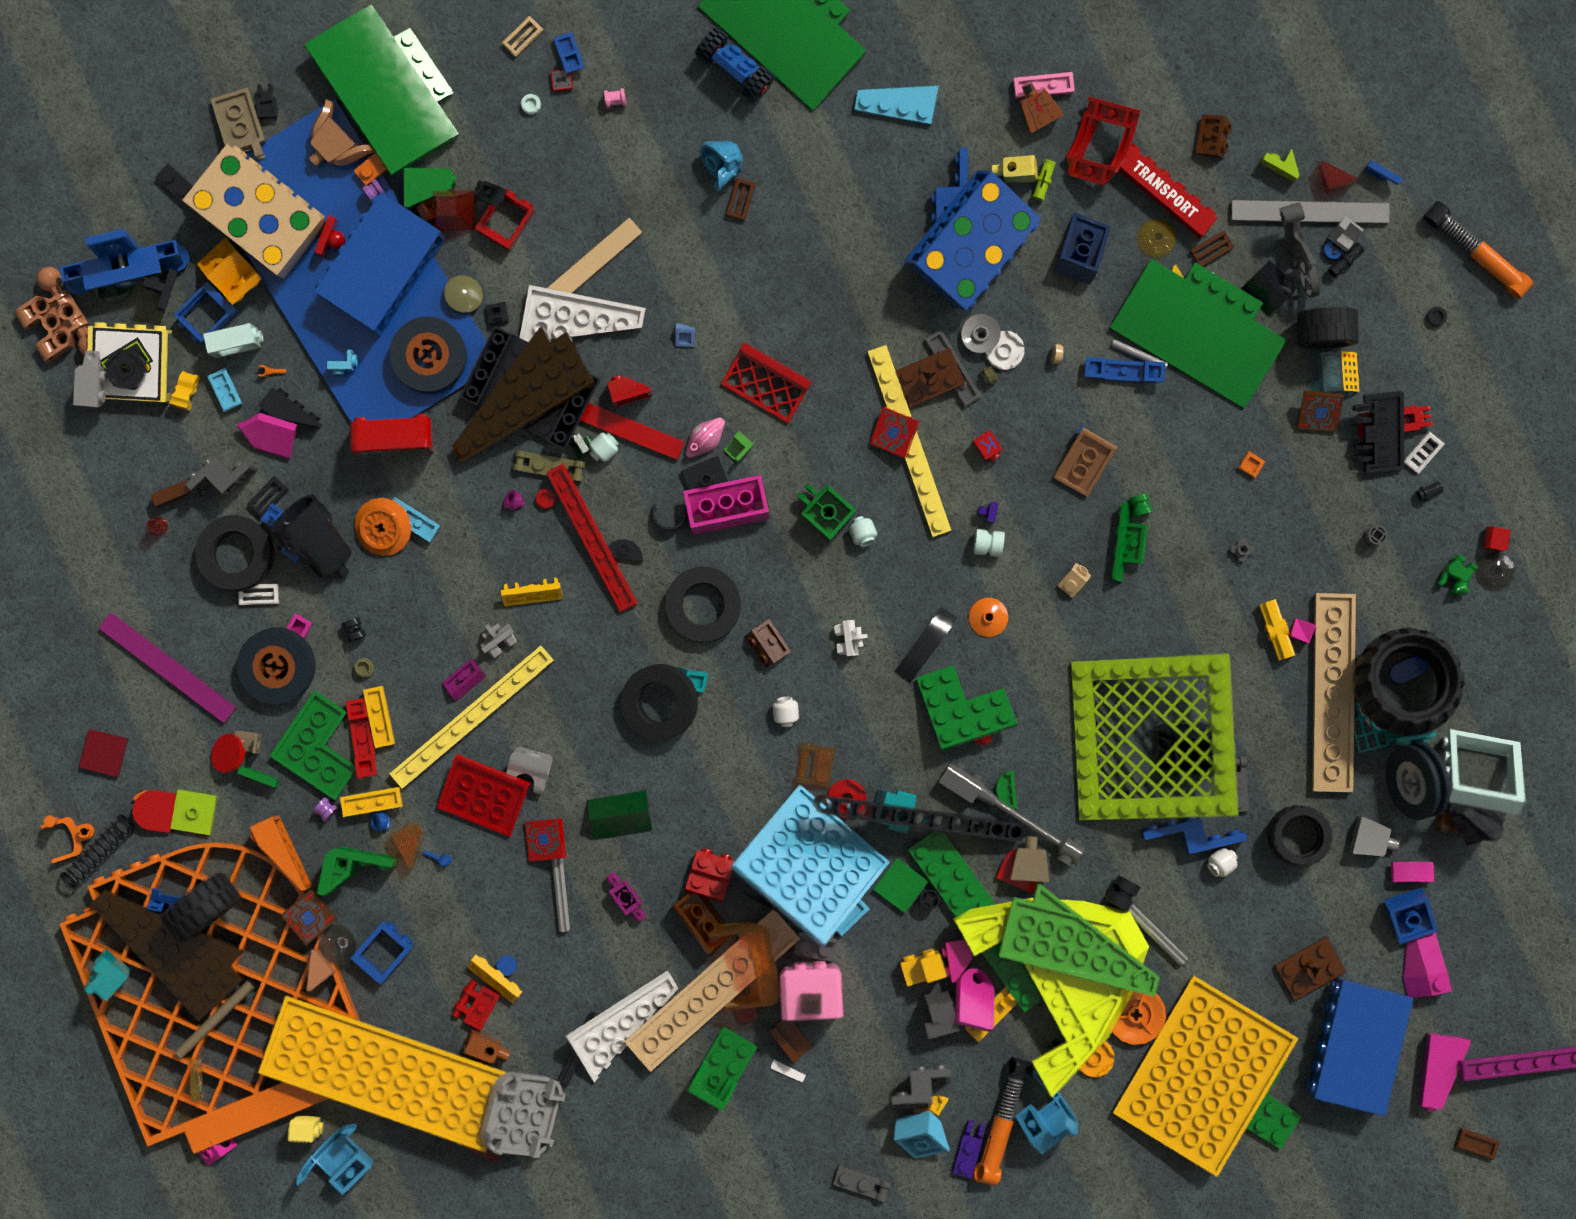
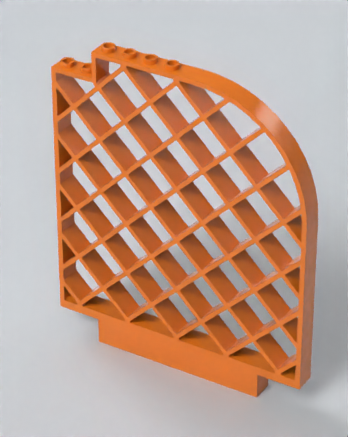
M202 843L173 851L161 857L159 854L148 857V862L141 864V861L129 865L130 869L124 872L122 869L111 872L112 877L105 879L102 876L92 880L93 884L87 887L94 901L100 895L98 887L115 880L111 892L118 895L122 885L147 895L143 904L144 907H147L151 901V889L159 888L168 866L193 876L186 893L196 887L199 880L205 881L210 878V876L203 874V871L214 847L242 851L230 878L234 886L248 854H252L273 866L260 897L236 888L241 897L257 903L247 929L222 920L220 917L210 925L207 932L208 935L213 936L219 925L243 936L239 948L245 951L249 939L275 949L265 975L239 965L243 954L231 964L237 972L262 982L251 1007L242 1003H238L234 1007L248 1014L238 1039L211 1029L198 1042L192 1058L188 1056L178 1057L174 1050L166 1048L176 1022L194 1030H197L202 1024L180 1015L184 1005L179 1000L173 1012L148 1002L158 977L143 961L130 956L132 949L127 944L123 953L98 943L106 921L101 916L91 939L72 931L71 923L98 913L92 906L84 909V914L76 916V913L64 917L65 922L59 924L84 988L90 977L87 966L94 950L103 952L107 949L125 965L128 963L152 973L141 999L119 989L107 1001L103 999L102 1002L97 993L93 992L91 995L87 993L147 1147L185 1132L194 1154L329 1099L326 1096L286 1082H280L262 1090V1085L266 1078V1075L260 1074L256 1085L230 1075L240 1049L262 1059L264 1058L265 1051L243 1041L254 1017L272 1025L276 1024L277 1018L257 1010L267 985L292 994L295 999L299 1000L301 998L332 1012L360 1021L325 931L318 936L314 949L320 950L322 947L327 960L336 970L333 976L337 984L329 1002L303 992L308 980L310 956L284 946L292 929L288 924L285 926L279 943L253 933L263 906L280 914L287 910L266 900L278 871L297 890L299 894L297 901L307 891H301L266 853L235 843ZM205 848L196 870L170 859L189 850ZM161 862L150 889L124 877ZM77 942L88 946L84 956H82ZM281 952L308 963L297 989L271 978ZM339 993H341L347 1010L334 1005ZM113 995L138 1006L127 1031L110 1024L105 1012ZM225 997L223 1000H221L212 1009L210 1016H212L221 1007L222 1003L224 1004L229 998ZM144 1009L170 1019L160 1044L134 1034ZM114 1034L124 1038L120 1049ZM208 1036L234 1046L224 1072L198 1061ZM131 1041L156 1051L146 1077L126 1067L123 1058ZM162 1055L188 1065L178 1090L152 1080ZM199 1067L203 1072L220 1079L210 1104L184 1093L194 1068L198 1069ZM132 1080L142 1084L138 1095ZM226 1082L253 1093L216 1108ZM149 1087L174 1097L164 1122L145 1115L141 1104ZM180 1101L207 1111V1113L178 1125L170 1126ZM150 1126L157 1128L161 1131L156 1134H153Z

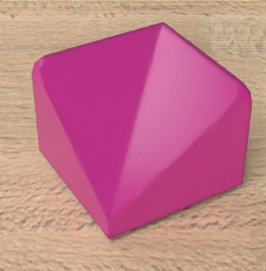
M295 613L287 629L297 632L306 639L313 623Z
M1295 618L1288 636L1308 644L1316 625Z

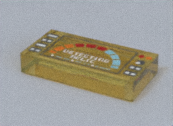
M194 1058L189 1061L191 1100L199 1101L203 1098L202 1059Z

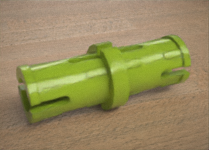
M1047 159L1044 160L1040 175L1037 176L1038 182L1032 198L1044 201L1048 185H1051L1052 182L1051 176L1056 165L1055 162Z

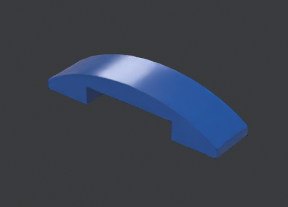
M1086 357L1085 377L1164 383L1165 362H1135Z

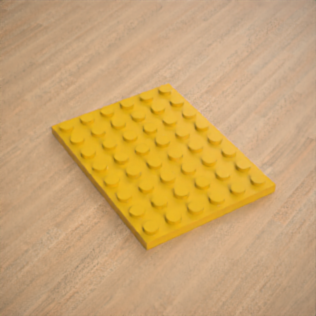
M1193 975L1113 1113L1218 1177L1299 1038Z

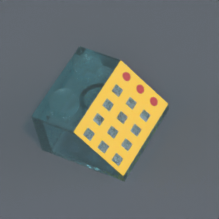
M1321 352L1317 355L1319 392H1359L1356 352Z

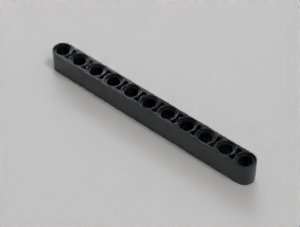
M818 795L813 799V808L825 815L1015 842L1022 840L1025 835L1024 827L1011 821L830 795ZM826 799L827 807L821 810L820 803ZM845 802L847 808L844 812H840L839 806ZM865 805L866 811L860 815L859 807ZM884 808L885 814L883 817L879 818L878 811L879 809ZM902 810L904 812V817L901 820H898L897 814L899 811ZM922 813L923 819L920 823H917L916 817ZM941 816L942 821L940 825L936 826L935 819ZM960 819V826L955 828L954 822ZM978 821L979 828L974 831L973 824ZM997 824L998 830L993 834L992 827ZM1013 827H1016V834L1014 836H1011V829Z

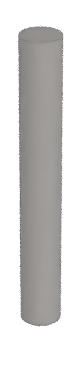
M1115 339L1112 342L1111 347L1140 360L1165 362Z

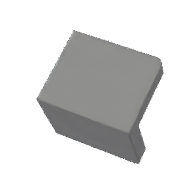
M1344 216L1328 238L1347 252L1354 241L1361 235L1363 229Z

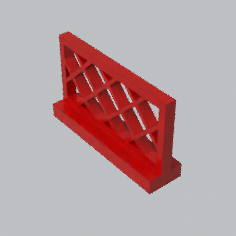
M743 343L721 384L789 423L813 382L749 344ZM741 356L749 359L750 368L740 370L738 361ZM758 367L765 368L768 377L757 380L754 369ZM752 369L754 381L744 384L741 372ZM738 373L741 385L732 386L727 383L730 375ZM771 378H782L785 387L774 390ZM769 379L772 391L761 393L758 382ZM755 383L758 394L749 396L746 394L745 385ZM796 386L803 390L799 398L791 400L788 388ZM786 389L789 401L778 403L775 392ZM772 393L775 404L770 406L763 404L762 395ZM790 404L791 412L788 417L780 414L778 405Z

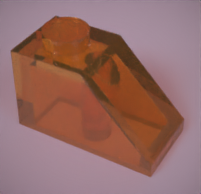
M414 821L390 834L409 869L416 865L423 841L421 835L424 834L418 823L415 825Z

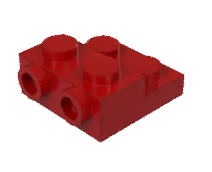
M702 848L701 851L697 850L685 891L723 902L733 870L730 867L735 861H731L732 857L721 854L720 857L712 855L713 851Z

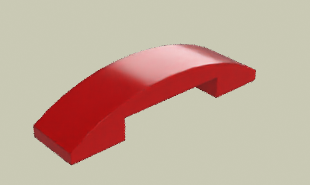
M365 698L346 701L355 754L354 761L357 779L376 776L375 747Z

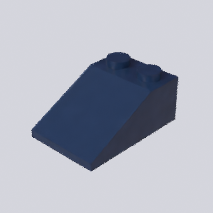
M1074 213L1054 271L1091 285L1098 272L1111 226Z

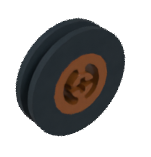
M418 317L405 323L395 334L390 346V362L397 377L409 388L421 393H438L453 386L462 376L467 362V351L461 335L451 324L436 317ZM425 342L438 344L442 350L441 360H438V353L432 346H423ZM416 350H419V358L426 365L434 366L428 369L420 367L415 361ZM426 351H428L429 353H431V355H432V358H431V359H429L428 357L425 358V357H426V355H425V352H426Z
M283 627L267 628L251 636L243 644L237 658V672L245 690L255 699L268 704H283L300 696L310 686L316 668L314 653L309 643L297 632ZM269 653H272L273 658L266 662V664L270 665L265 667V658ZM276 662V665L280 666V668L276 669V666L272 664ZM288 664L287 675L284 678H281L280 673L284 672L287 669L283 666Z

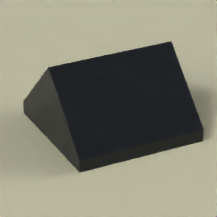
M1270 260L1241 287L1246 293L1263 302L1261 308L1268 315L1297 289Z

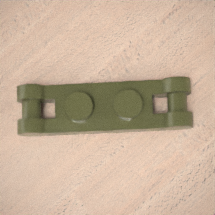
M520 450L515 452L517 458L512 470L547 476L546 472L564 463L568 471L569 466L575 467L574 474H570L573 481L582 482L583 480L582 469L585 468L586 462ZM524 458L530 459L529 466L523 465Z

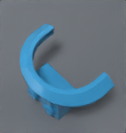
M1033 1070L1036 1080L1047 1090L1038 1072ZM1059 1092L1052 1097L1054 1100L1038 1111L1030 1104L1015 1115L1030 1143L1041 1154L1048 1151L1070 1133L1074 1136L1078 1135L1079 1123Z
M355 1123L340 1127L311 1155L298 1173L297 1186L307 1177L312 1167L317 1164L330 1176L329 1182L343 1195L371 1168L374 1160L349 1137L357 1127Z

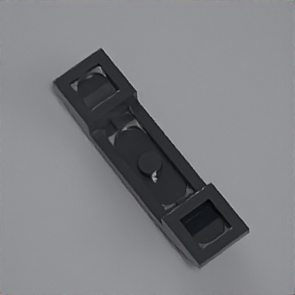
M941 607L895 671L909 681H912L955 623L957 617Z

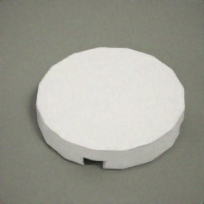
M1001 331L1000 340L996 347L985 353L987 360L992 366L1000 370H1009L1016 367L1024 356L1023 341L1017 334L1011 331Z

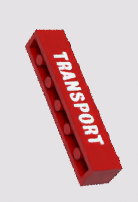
M1131 144L1118 171L1196 237L1201 239L1218 219L1215 216L1216 213L1209 207L1205 208L1197 196L1187 193L1184 185L1178 181L1174 182L1166 170H1160L1155 166L1156 163L1152 158L1143 156L1140 153L1141 150L1135 144Z

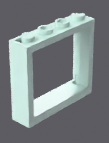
M1450 729L1447 737H1443L1444 742L1442 744V748L1445 751L1442 760L1447 768L1451 785L1449 802L1519 815L1525 803L1520 742ZM1457 747L1505 756L1507 758L1509 795L1459 785Z

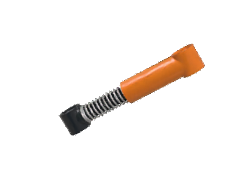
M1436 201L1423 215L1424 220L1433 228L1438 229L1440 227L1444 232L1447 231V234L1450 233V236H1453L1452 239L1455 238V241L1458 240V243H1461L1460 245H1464L1463 248L1466 247V250H1469L1471 258L1501 282L1512 296L1521 299L1534 284L1533 280L1525 273L1515 269L1484 241L1478 242V239L1475 240V237L1470 235V232L1467 233V230L1462 228V225L1459 226V223L1452 219L1450 209L1442 202Z
M1011 1057L1006 1063V1074L1009 1076L1008 1086H1006L1007 1089L1004 1092L1005 1096L1002 1099L1001 1110L999 1109L1000 1113L994 1117L982 1160L974 1169V1179L976 1182L993 1186L1000 1182V1165L1014 1122L1011 1117L1014 1114V1107H1016L1015 1104H1017L1016 1100H1018L1017 1097H1019L1022 1083L1032 1076L1033 1064L1031 1061Z

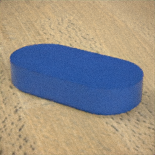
M1417 655L1409 657L1389 669V678L1394 683H1404L1427 670V661Z

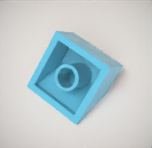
M922 1112L921 1114L907 1115L896 1119L894 1141L913 1158L949 1152L941 1121L931 1112Z

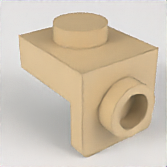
M1076 563L1057 586L1073 598L1087 583L1091 575L1084 566Z

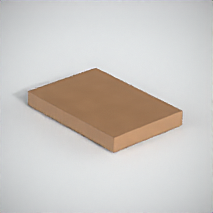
M1083 427L1053 478L1088 497L1115 453L1117 446Z

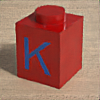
M991 430L972 441L984 461L989 459L992 462L1001 456L999 453L1003 449Z

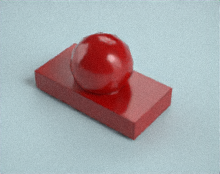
M330 215L326 220L315 248V253L325 258L328 248L338 250L345 244L344 234L336 230L339 221Z

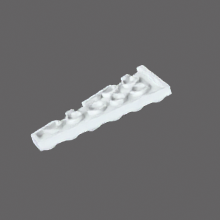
M529 285L520 338L529 342L541 326L545 328L550 339H555L565 332H568L573 337L642 328L646 308Z
M668 971L566 1036L594 1082L599 1078V1073L604 1068L607 1069L610 1066V1061L616 1054L621 1053L627 1047L624 1041L649 1020L658 1007L663 1006L678 990Z

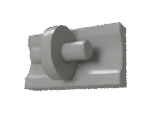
M487 623L485 625L487 631L482 634L485 640L480 643V646L484 653L487 652L495 658L502 652L497 645L498 643L504 641L510 647L517 641L509 623L502 628L498 623L493 627Z

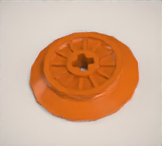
M387 498L371 499L362 505L356 514L354 524L356 536L362 546L371 553L381 556L394 555L402 550L410 539L412 529L410 518L405 509L394 500ZM380 524H383V528L385 529L382 532L380 531V527L378 526Z
M1133 991L1112 1031L1113 1034L1121 1041L1132 1045L1145 1044L1155 1039L1164 1027L1166 1020L1165 1006L1160 996L1156 993L1154 997ZM1135 1009H1138V1012L1141 1013V1016H1138L1137 1019L1134 1020V1017L1131 1016V1013H1134Z

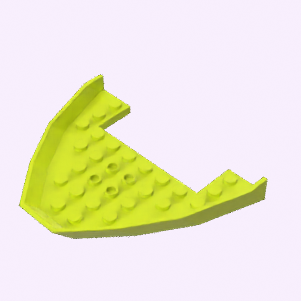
M1033 898L1023 899L1033 902ZM1061 900L1142 964L1144 963L1149 946L1129 911L1085 901ZM1012 901L970 909L953 918L974 956L1002 941ZM1024 963L1066 1040L1065 1043L1032 1060L1047 1088L1048 1094L1053 1097L1109 1038L1133 991Z

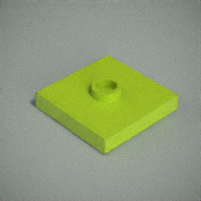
M178 789L171 829L211 835L218 796Z

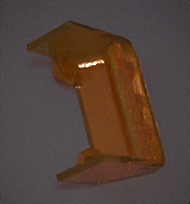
M749 921L718 925L708 934L709 938L738 934L743 941L749 942L756 980L750 985L751 995L733 998L724 1006V1010L776 1004L781 998V989L768 930L761 925Z

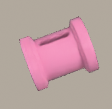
M621 88L620 91H604L607 108L621 104L626 106L624 88Z

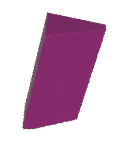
M471 658L441 684L450 696L458 701L487 676Z

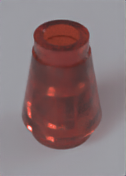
M154 517L147 522V528L152 535L162 536L167 532L168 523L162 517Z

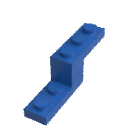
M960 148L959 154H955V166L959 165V173H955V185H959V187H936L935 193H932L931 201L932 205H935V212H932V224L938 220L944 210L947 209L968 183V148Z
M1184 817V821L1176 823V820L1164 822L1165 826L1157 827V824L1146 826L1145 831H1141L1143 840L1182 832L1188 854L1247 841L1246 833L1240 832L1239 829L1228 831V835L1222 837L1220 834L1208 836L1209 840H1206L1202 819L1196 817Z

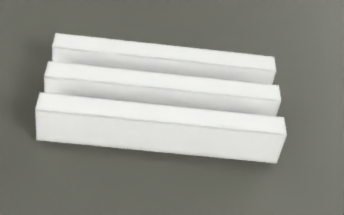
M258 584L251 588H274V592H238L239 605L279 604V584ZM274 596V600L243 601V597Z

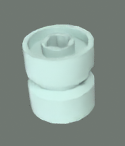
M976 529L974 554L986 555L989 552L990 556L1002 557L1005 533L993 531L989 534L987 530Z

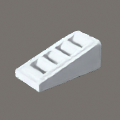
M1428 430L1404 459V463L1419 474L1444 446V443ZM1428 439L1436 444L1434 448L1426 442ZM1423 445L1431 451L1429 454L1421 448ZM1419 451L1426 457L1425 460H1422L1416 453ZM1415 458L1421 465L1418 467L1411 459Z

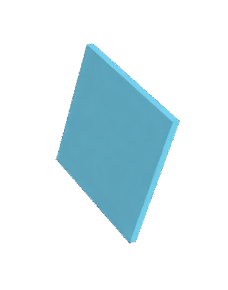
M799 785L730 868L823 947L890 862L840 818L817 812L813 808V799L815 797L803 786ZM820 803L821 810L825 809L826 806Z

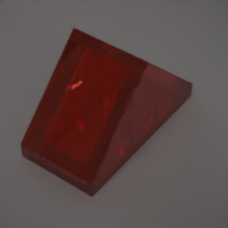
M1323 160L1317 167L1326 194L1351 186L1358 179Z

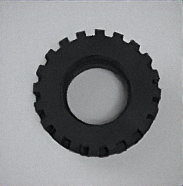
M218 872L168 907L161 914V921L177 942L184 943L233 908L241 900V894L226 874Z

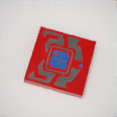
M883 407L870 444L907 458L920 421L890 408Z
M562 818L525 822L529 861L567 858Z

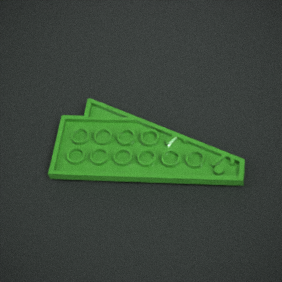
M1037 884L1033 902L1013 897L998 956L1155 997L1160 978L1158 975L1042 885Z

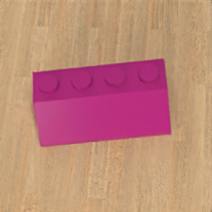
M761 475L683 491L693 535L770 519Z

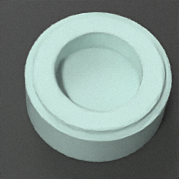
M528 94L522 98L521 107L525 113L533 115L540 110L541 102L536 95Z

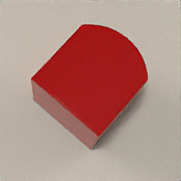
M1487 526L1483 549L1498 552L1506 551L1511 530Z

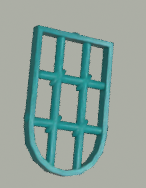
M1358 701L1355 702L1354 707L1356 706L1358 715L1354 718V721L1359 720L1362 728L1361 734H1356L1354 727V737L1358 752L1362 753L1389 746L1390 743L1386 730H1376V726L1372 721V731H1365L1363 721L1368 717H1365V715L1361 716ZM1384 731L1387 744L1380 745L1378 732ZM1368 735H1375L1376 747L1370 748L1367 739ZM1364 736L1367 749H1360L1358 737Z

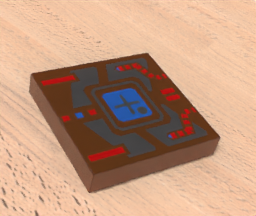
M1303 391L1297 429L1337 432L1344 399L1343 394Z
M310 889L280 915L306 946L338 919L313 889Z

